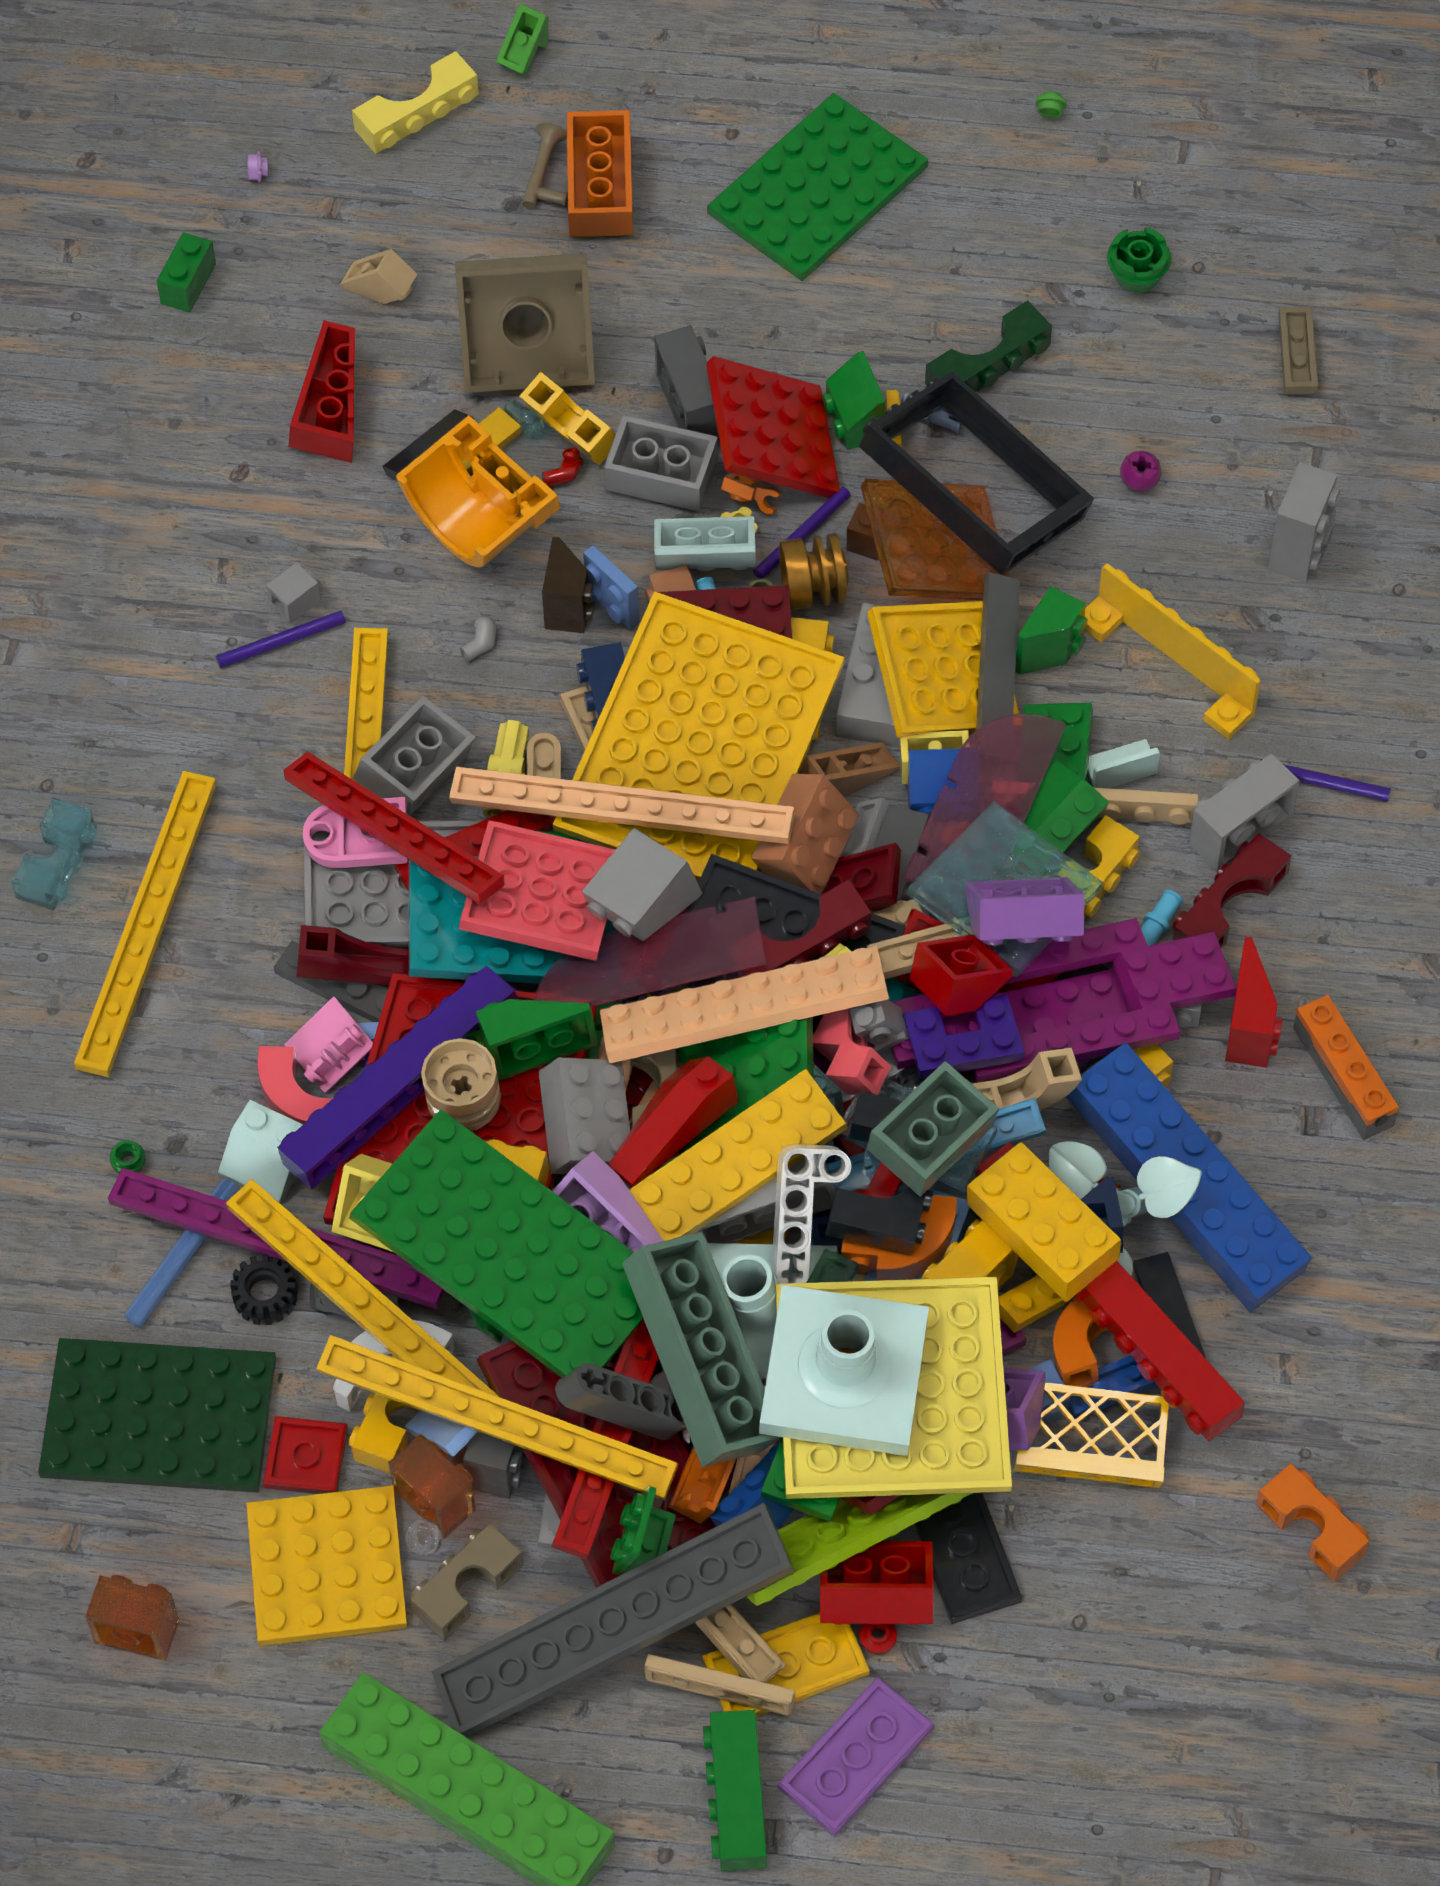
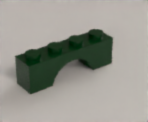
M1027 300L1002 316V341L996 348L978 355L964 354L953 349L948 350L926 364L925 384L927 386L934 378L939 377L941 379L952 371L975 392L983 387H989L1008 371L1018 369L1024 361L1033 355L1043 353L1051 344L1052 325Z

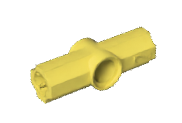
M515 720L500 723L494 754H490L487 770L525 775L524 756L529 739L528 726ZM483 807V816L490 818L506 810Z

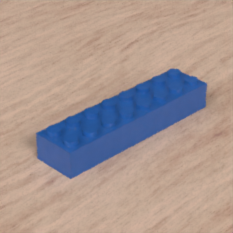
M1126 1042L1081 1074V1082L1066 1098L1136 1180L1142 1165L1147 1160L1159 1156L1176 1159L1202 1171L1199 1185L1191 1200L1179 1213L1169 1217V1219L1250 1313L1305 1272L1312 1259L1309 1253Z

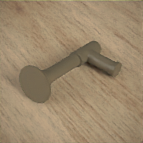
M540 123L535 129L541 137L540 151L533 173L530 176L522 205L528 209H534L538 199L566 206L568 192L563 193L542 188L551 152L557 142H563L567 139V133L558 125Z

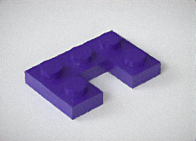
M1008 995L990 997L977 1011L973 1012L978 1030L946 1035L940 1011L937 1007L903 1012L909 1036L908 1040L919 1078L929 1077L944 1061L949 1063L956 1071L961 1072L1024 1060L1025 1051Z

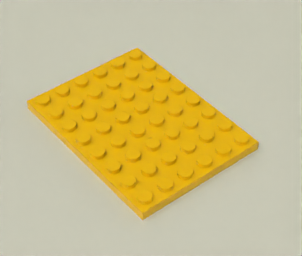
M654 591L572 780L777 805L792 774H799L844 666L845 657ZM556 816L553 823L554 831L611 849H617L631 830L635 828L685 859L698 882L711 854L754 870H759V867L751 859L759 840Z

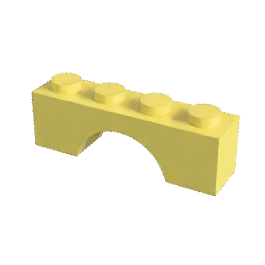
M456 51L430 65L431 83L420 96L407 101H392L378 95L352 110L354 130L375 154L385 148L392 147L397 141L411 133L420 131L425 125L446 116L451 110L462 104L469 103L474 97L479 95L477 74Z

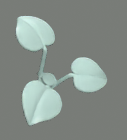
M1066 1141L1052 1145L1049 1150V1169L1080 1200L1098 1185L1097 1182L1106 1174L1107 1166L1103 1157L1094 1148L1086 1144ZM1166 1156L1147 1160L1138 1172V1187L1125 1190L1116 1188L1123 1225L1131 1223L1132 1217L1143 1215L1147 1211L1152 1216L1158 1218H1168L1179 1213L1196 1192L1202 1171ZM1123 1248V1253H1120V1258L1117 1261L1132 1276V1259Z

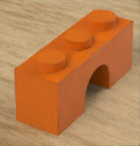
M1290 1463L1259 1490L1256 1505L1281 1530L1298 1519L1309 1520L1318 1526L1321 1534L1311 1543L1308 1557L1334 1582L1366 1555L1370 1540L1364 1528L1355 1521H1349L1341 1513L1342 1510L1339 1504L1331 1496H1324L1315 1487L1314 1480L1306 1471L1298 1470Z

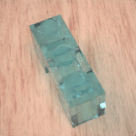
M56 798L52 799L39 825L44 843L56 846V851L46 857H35L25 854L12 880L16 899L53 911L59 900H63L69 890V879L73 871L77 872L79 870L85 846L87 843H92L97 831V825L94 824L91 809Z

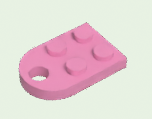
M406 797L382 798L407 814ZM325 805L315 809L308 816L303 826L302 834L306 851L315 862L322 866L348 868L408 862V858ZM318 831L330 833L329 837L324 841L318 842L311 839Z

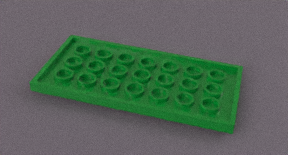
M442 1109L435 1114L350 1213V1220L561 1378L584 1363L605 1368L644 1320L622 1265V1262L634 1252Z

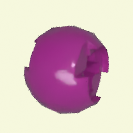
M1134 451L1123 460L1120 467V475L1123 483L1129 489L1137 492L1149 491L1160 480L1162 475L1161 465L1152 453Z

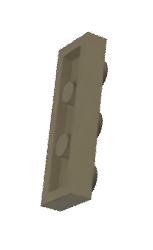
M1279 307L1278 318L1284 394H1317L1318 378L1312 307Z

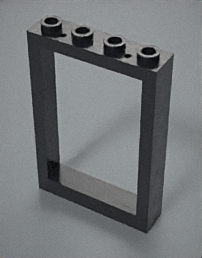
M952 371L941 379L939 377L934 378L924 390L920 392L918 390L914 391L905 402L900 405H892L885 415L879 419L876 417L872 418L863 428L864 436L859 447L1000 575L1006 574L1081 522L1094 500L1085 489ZM941 407H944L1048 500L1056 510L1007 543L892 439Z

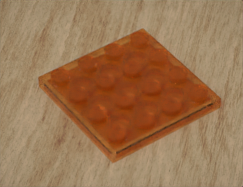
M865 478L861 485V490L889 596L983 601L984 576L989 572L999 573L896 480ZM941 483L997 533L984 486Z

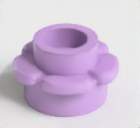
M257 151V154H247L248 180H258V183H260L262 177L268 176L267 157H261L260 151Z

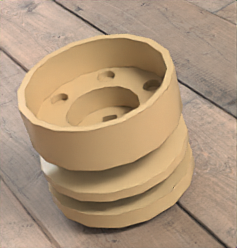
M458 1038L445 1041L431 1050L424 1060L421 1075L428 1110L432 1117L442 1109L470 1131L478 1130L488 1124L498 1112L501 1102L495 1060L488 1049L474 1040Z

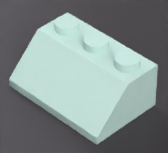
M754 516L654 519L656 570L665 571L687 565L688 569H697L699 571H711L715 568L745 570L748 567H756Z

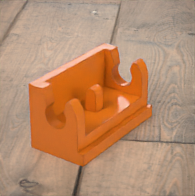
M693 1446L668 1507L701 1524L715 1512L736 1459L702 1468Z

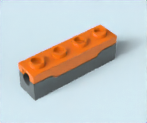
M1329 995L1297 1008L1293 1028L1362 1139L1365 1140L1393 1127L1399 1106Z

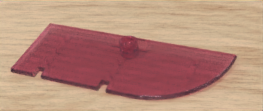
M1015 714L995 719L976 730L962 745L947 776L948 780L957 784L956 789L953 790L948 786H943L918 842L919 846L928 850L927 855L924 856L914 852L903 878L968 911L965 882L1000 879L1066 724L1041 715Z
M755 897L726 903L727 912L717 914L716 907L714 906L677 915L644 941L634 935L627 937L618 930L604 933L597 961L564 954L543 977L534 1000L589 1003L591 1007L765 965L767 963Z

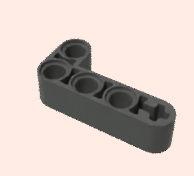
M584 1363L559 1379L556 1383V1396L569 1409L660 1440H668L686 1428L664 1370L651 1378L648 1384L593 1364Z

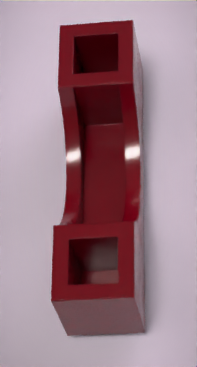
M1259 833L1250 843L1244 841L1238 848L1234 861L1230 865L1224 864L1219 869L1214 878L1215 882L1210 888H1202L1194 899L1193 907L1188 912L1182 911L1177 916L1172 925V928H1174L1173 940L1214 932L1220 948H1222L1227 943L1229 924L1223 916L1222 907L1230 899L1240 894L1258 893L1268 896L1289 873L1292 855Z
M848 879L819 896L820 916L816 925L808 934L792 941H777L768 938L758 931L728 949L730 963L739 977H744L755 972H766L783 968L790 964L809 962L820 955L824 957L837 945L849 938L855 940L863 936L869 930V927L872 926L871 911Z

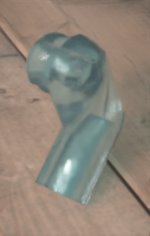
M510 400L506 403L504 411L513 419L526 425L524 434L529 438L539 439L542 436V429H545L543 419L517 401Z

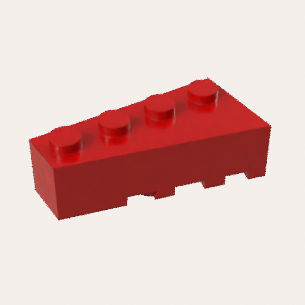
M323 320L290 423L288 447L352 463L355 381L354 327Z

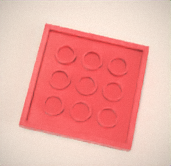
M489 820L478 859L504 875L505 885L482 904H478L467 897L460 919L459 930L597 961L607 918L605 917L603 920H600L586 908L588 903L582 890L616 849Z

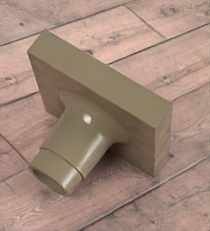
M586 253L455 262L465 393L526 389L540 372L559 387L595 384Z

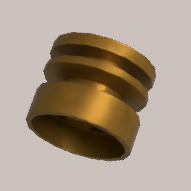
M836 533L827 534V550H824L822 539L819 535L813 538L812 552H807L801 538L779 542L781 577L783 586L789 585L790 611L811 608L813 592H819L824 606L830 604V590H833L837 604L846 603L847 585L849 583L848 567L845 553L840 546Z

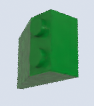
M508 999L503 1002L490 1003L483 1009L476 1011L484 1047L488 1049L495 1060L498 1081L550 1063L558 1057L563 1058L598 1045L589 1003Z

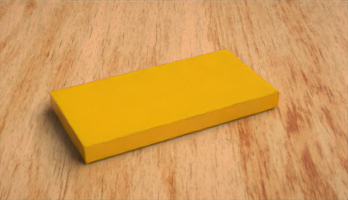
M820 1612L759 1634L785 1663L783 1669L766 1683L795 1690V1702L869 1675L870 1670L851 1625L846 1623L840 1625L820 1623ZM719 1650L702 1655L705 1668L742 1677ZM718 1698L723 1712L755 1709L756 1717L771 1712Z

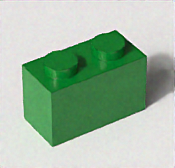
M185 232L181 234L157 279L161 304L191 312L216 266L213 242L211 240Z

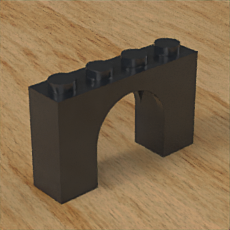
M860 1091L848 1138L868 1143L871 1131L902 1101ZM908 1186L907 1189L895 1196L877 1198L837 1188L825 1235L911 1256L914 1243L922 1244L926 1223L920 1222L922 1211L929 1212L934 1191L927 1190L920 1197Z

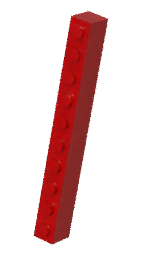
M1009 1142L976 1166V1178L1014 1146ZM1118 1261L1114 1262L1073 1296L1074 1300L1078 1303L1083 1301L1091 1310L1090 1315L1100 1328L1104 1329L1106 1327L1114 1336L1113 1339L1118 1349L1123 1354H1130L1135 1359L1143 1377L1150 1382L1153 1380L1161 1388L1164 1400L1172 1408H1179L1186 1416L1185 1421L1195 1434H1202L1210 1442L1243 1417L1244 1400Z

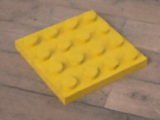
M983 601L875 606L867 612L897 738L943 731L968 730L969 733H976ZM1015 694L1012 731H1016L1022 726Z
M393 1485L246 1503L257 1641L259 1646L408 1629Z

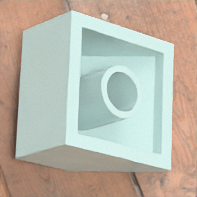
M249 1100L232 1127L218 1175L242 1187L253 1179L281 1204L297 1177L283 1165L277 1147L287 1134L295 1132L303 1124Z

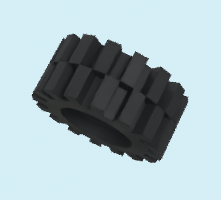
M262 1254V1261H257L255 1255L250 1257L251 1264L248 1265L245 1261L240 1263L241 1271L235 1269L233 1272L234 1280L230 1282L232 1299L238 1314L242 1313V1317L246 1321L251 1317L253 1324L260 1325L261 1319L265 1320L266 1325H272L271 1318L276 1317L278 1322L284 1320L282 1313L285 1312L289 1315L293 1311L291 1304L296 1305V1294H298L293 1271H290V1266L286 1262L282 1264L281 1259L275 1257L273 1261H270L269 1255ZM260 1280H272L278 1286L275 1296L267 1300L255 1299L250 1294L252 1285Z

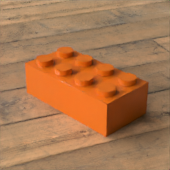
M630 110L567 112L569 237L633 235Z

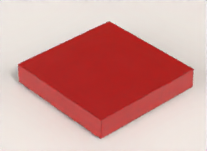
M275 1416L263 1480L264 1488L312 1494L338 1492L348 1432L347 1423Z

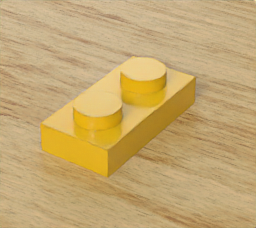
M1039 1275L998 1297L1000 1318L1014 1333L1065 1304V1301Z

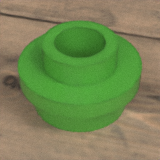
M1046 91L1043 95L1036 98L1035 105L1038 107V113L1041 116L1057 118L1062 116L1063 110L1066 109L1067 100L1061 97V94L1058 92Z

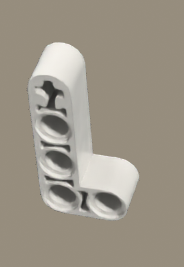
M793 1144L783 1148L779 1154L772 1271L779 1284L806 1283L808 1281L814 1182H841L848 1177L852 1167L848 1155L838 1147ZM794 1154H803L805 1157L804 1167L796 1172L789 1171L787 1165L789 1158ZM831 1155L840 1156L842 1162L840 1169L835 1173H826L824 1170L825 1160ZM793 1190L802 1191L803 1201L800 1206L796 1208L787 1207L785 1200L788 1193ZM790 1227H799L801 1229L799 1241L795 1244H786L783 1239L785 1231ZM783 1251L792 1254V1264L799 1270L798 1273L792 1274L791 1280H788L782 1273L783 1270L789 1269L790 1258L786 1254H782Z

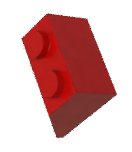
M972 934L918 942L909 979L945 1016H957L962 1013L977 1011L1013 976L1014 970L988 944H984L982 940L980 941Z

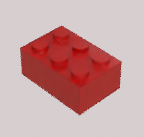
M880 1541L869 1547L866 1551L857 1553L838 1563L834 1568L821 1572L820 1623H833L837 1625L845 1623L873 1625L933 1624L932 1541Z

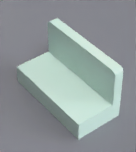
M1144 739L1089 756L1087 778L1090 785L1094 788H1111L1158 774L1160 752L1158 748L1150 749L1147 740Z

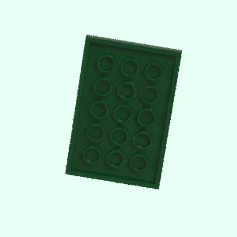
M59 1338L38 1470L40 1478L259 1493L276 1365L275 1352Z

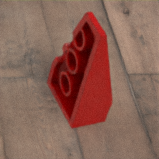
M709 1056L687 1061L662 1082L608 1166L631 1187L643 1181L739 1102L733 1075Z

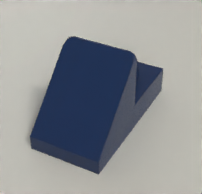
M1106 1177L1085 1195L1081 1201L1121 1239L1120 1253H1123L1124 1225L1114 1177Z

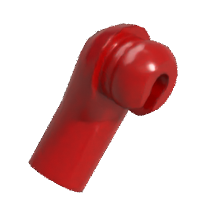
M571 447L563 451L562 456L564 460L559 468L542 472L543 482L548 487L568 483L576 478L583 465V458L580 456V451L577 448Z

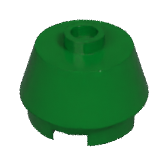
M1145 227L1144 231L1128 232V229L1123 230L1114 238L1107 253L1108 265L1116 281L1121 287L1132 292H1145L1154 288L1169 270L1172 259L1165 238L1159 232Z

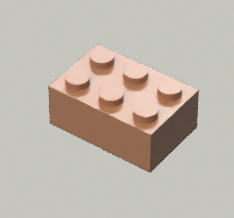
M792 774L777 804L791 806L795 809L790 843L759 841L751 859L765 874L821 894L860 814L825 775Z

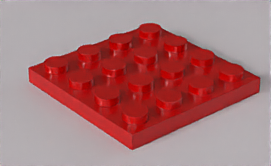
M712 356L706 363L725 471L825 498H830L839 492L840 486L825 407L822 401L821 386Z

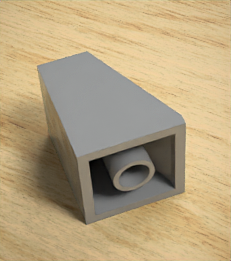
M635 828L631 830L582 890L588 903L586 908L592 915L600 920L606 917L614 922L613 926L620 933L627 937L634 935L642 941L651 936L702 895V891L688 862Z

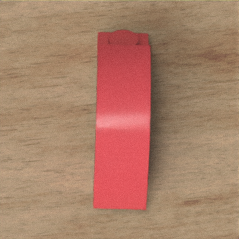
M259 1046L258 1073L262 1093L269 1109L304 1124L315 1110L322 1109L333 1099L312 1096L298 1086L296 1083L297 1060L294 1047Z

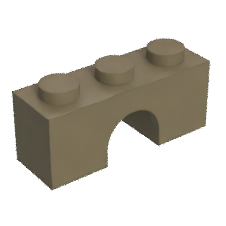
M491 1523L483 1530L477 1529L468 1537L465 1547L456 1556L452 1554L441 1563L438 1569L439 1572L430 1581L424 1580L414 1589L411 1598L413 1613L445 1641L471 1616L469 1602L458 1593L460 1587L468 1580L482 1579L498 1590L523 1566L522 1551Z

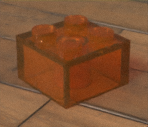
M420 1434L388 1462L394 1491L445 1539L476 1511L475 1491L472 1488L473 1478L461 1464L454 1466L446 1458L448 1456L447 1453L443 1452L434 1442H429Z
M112 1575L111 1578L99 1576L85 1616L94 1643L163 1661L167 1659L180 1621L172 1593H169L165 1587L157 1584H148L147 1587L133 1584L132 1580L121 1575Z

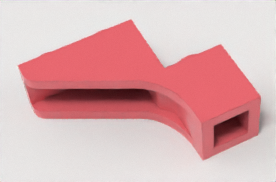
M852 1008L823 1014L813 1034V1046L831 1062L826 1076L845 1094L859 1095L860 1091L878 1095L891 1065L872 1047H868V1041L855 1034L850 1009Z

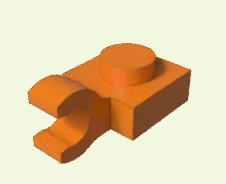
M734 473L725 476L721 486V490L729 492V497L740 502L756 500L759 509L766 514H773L777 511L776 507L768 504V495L779 498L782 495V491L778 488L763 486L764 483Z

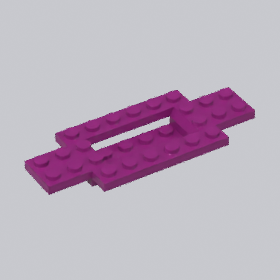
M1137 918L1084 929V935L1073 936V939L1070 941L1052 940V937L1038 939L1034 943H1018L993 949L1014 970L1013 976L1005 984L1113 961L1112 969L992 995L991 997L1008 995L1025 1051L1024 1060L972 1069L971 1071L976 1083L1001 1079L1021 1071L1034 1060L1039 1052L1072 1047L1076 1062L1109 1055L1125 1042L1133 1050L1180 1039L1181 1031L1173 1009L1233 997L1236 994V985L1215 933L1210 932L1147 946ZM925 994L891 1001L901 1007L902 1013L936 1007ZM940 1011L946 1035L978 1030L973 1012L962 1013L957 1016H945ZM908 1039L890 1048L898 1070L916 1066Z

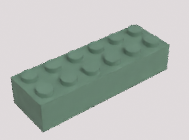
M703 1232L642 1246L624 1260L622 1265L702 1468L761 1452L782 1438L759 1434L765 1388Z

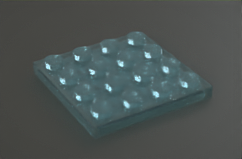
M994 801L908 887L907 895L958 934L965 936L974 934L969 918L965 882L1068 877L1084 893V907L1101 890L1103 882ZM1041 937L1034 943L1018 942L1017 939H1004L1002 944L989 946L1014 970L1013 975L1017 977L1052 941V937Z

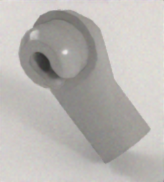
M479 617L474 624V627H476L475 639L460 647L461 654L467 662L494 647L497 626L492 618Z

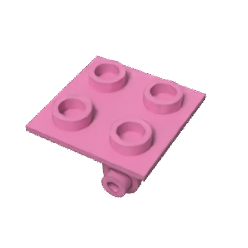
M333 996L284 1045L285 1047H294L296 1060L305 1069L303 1073L310 1082H315L326 1094L371 1051L373 1041Z

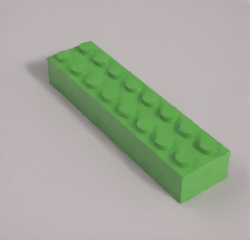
M362 1672L319 1731L324 1749L537 1886H588L615 1847L613 1830L365 1672Z

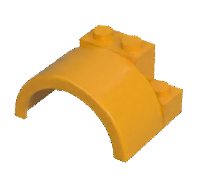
M469 415L396 475L406 500L427 529L458 559L476 568L484 567L531 526L537 529L560 509L558 495L536 475L531 477L492 442L491 435ZM462 460L471 462L472 476L469 475L463 466Z

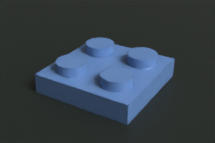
M593 545L583 552L588 582L593 583L592 601L595 603L600 602L606 608L613 621L616 623L621 622L630 631L640 623L638 586Z

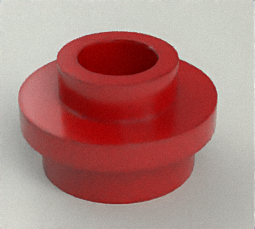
M863 1624L860 1629V1642L867 1651L873 1654L886 1653L896 1643V1628L894 1624ZM876 1629L884 1631L885 1636L881 1639H876L871 1633Z

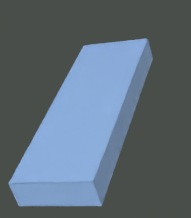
M422 1410L405 1426L413 1436L451 1456H455L477 1433L476 1430Z

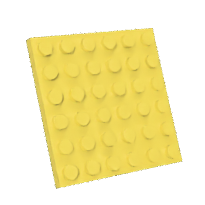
M997 1277L775 1284L776 1317L782 1285L929 1307L908 1456L783 1437L786 1499L1011 1492L1012 1478ZM848 1348L836 1349L837 1351L846 1354L857 1352L855 1350Z

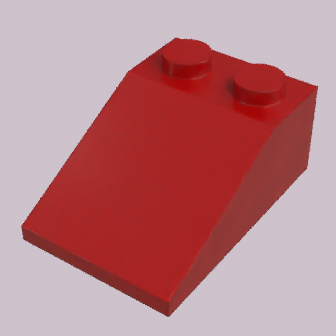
M1245 936L1225 1061L1267 1068L1269 1055L1276 1056L1283 1019L1276 1018L1278 1003L1252 937Z

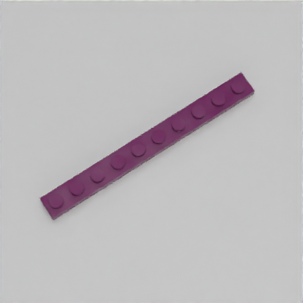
M125 1168L121 1169L108 1196L110 1205L285 1260L228 1210L227 1201ZM307 1227L379 1291L438 1310L446 1291L400 1256Z

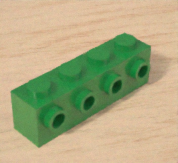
M755 1709L710 1713V1726H703L704 1749H712L713 1762H705L707 1786H715V1799H708L710 1822H717L718 1835L711 1836L712 1859H720L721 1872L767 1868Z

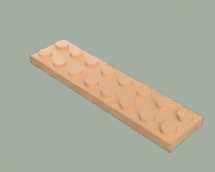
M877 946L859 948L852 952L835 956H824L818 960L805 963L790 964L783 968L766 972H755L749 976L736 979L721 980L714 984L697 988H686L679 992L658 997L652 996L645 1000L628 1004H617L600 1010L606 1054L610 1064L788 1023L794 1019L801 1020L889 999L878 949Z

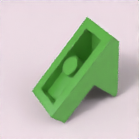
M519 4L496 62L527 75L538 46L547 48L549 16Z

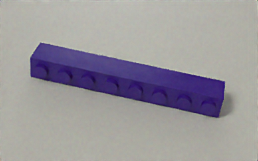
M487 965L478 973L471 974L460 989L453 995L446 996L439 1003L438 1008L429 1016L418 1020L406 1036L401 1040L393 1042L388 1047L386 1053L375 1063L365 1066L360 1076L348 1086L340 1088L329 1103L322 1109L315 1110L309 1116L306 1123L295 1132H290L283 1138L281 1144L277 1147L283 1165L310 1190L314 1189L425 1091L421 1071L425 1058L433 1048L445 1041L458 1038L476 1041V1038L470 1039L468 1037L473 1031L480 1030L476 1011L483 1009L486 1005L493 1002L517 999L515 989Z

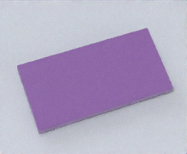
M877 1677L778 1783V1789L835 1837L934 1730L935 1724L882 1679Z

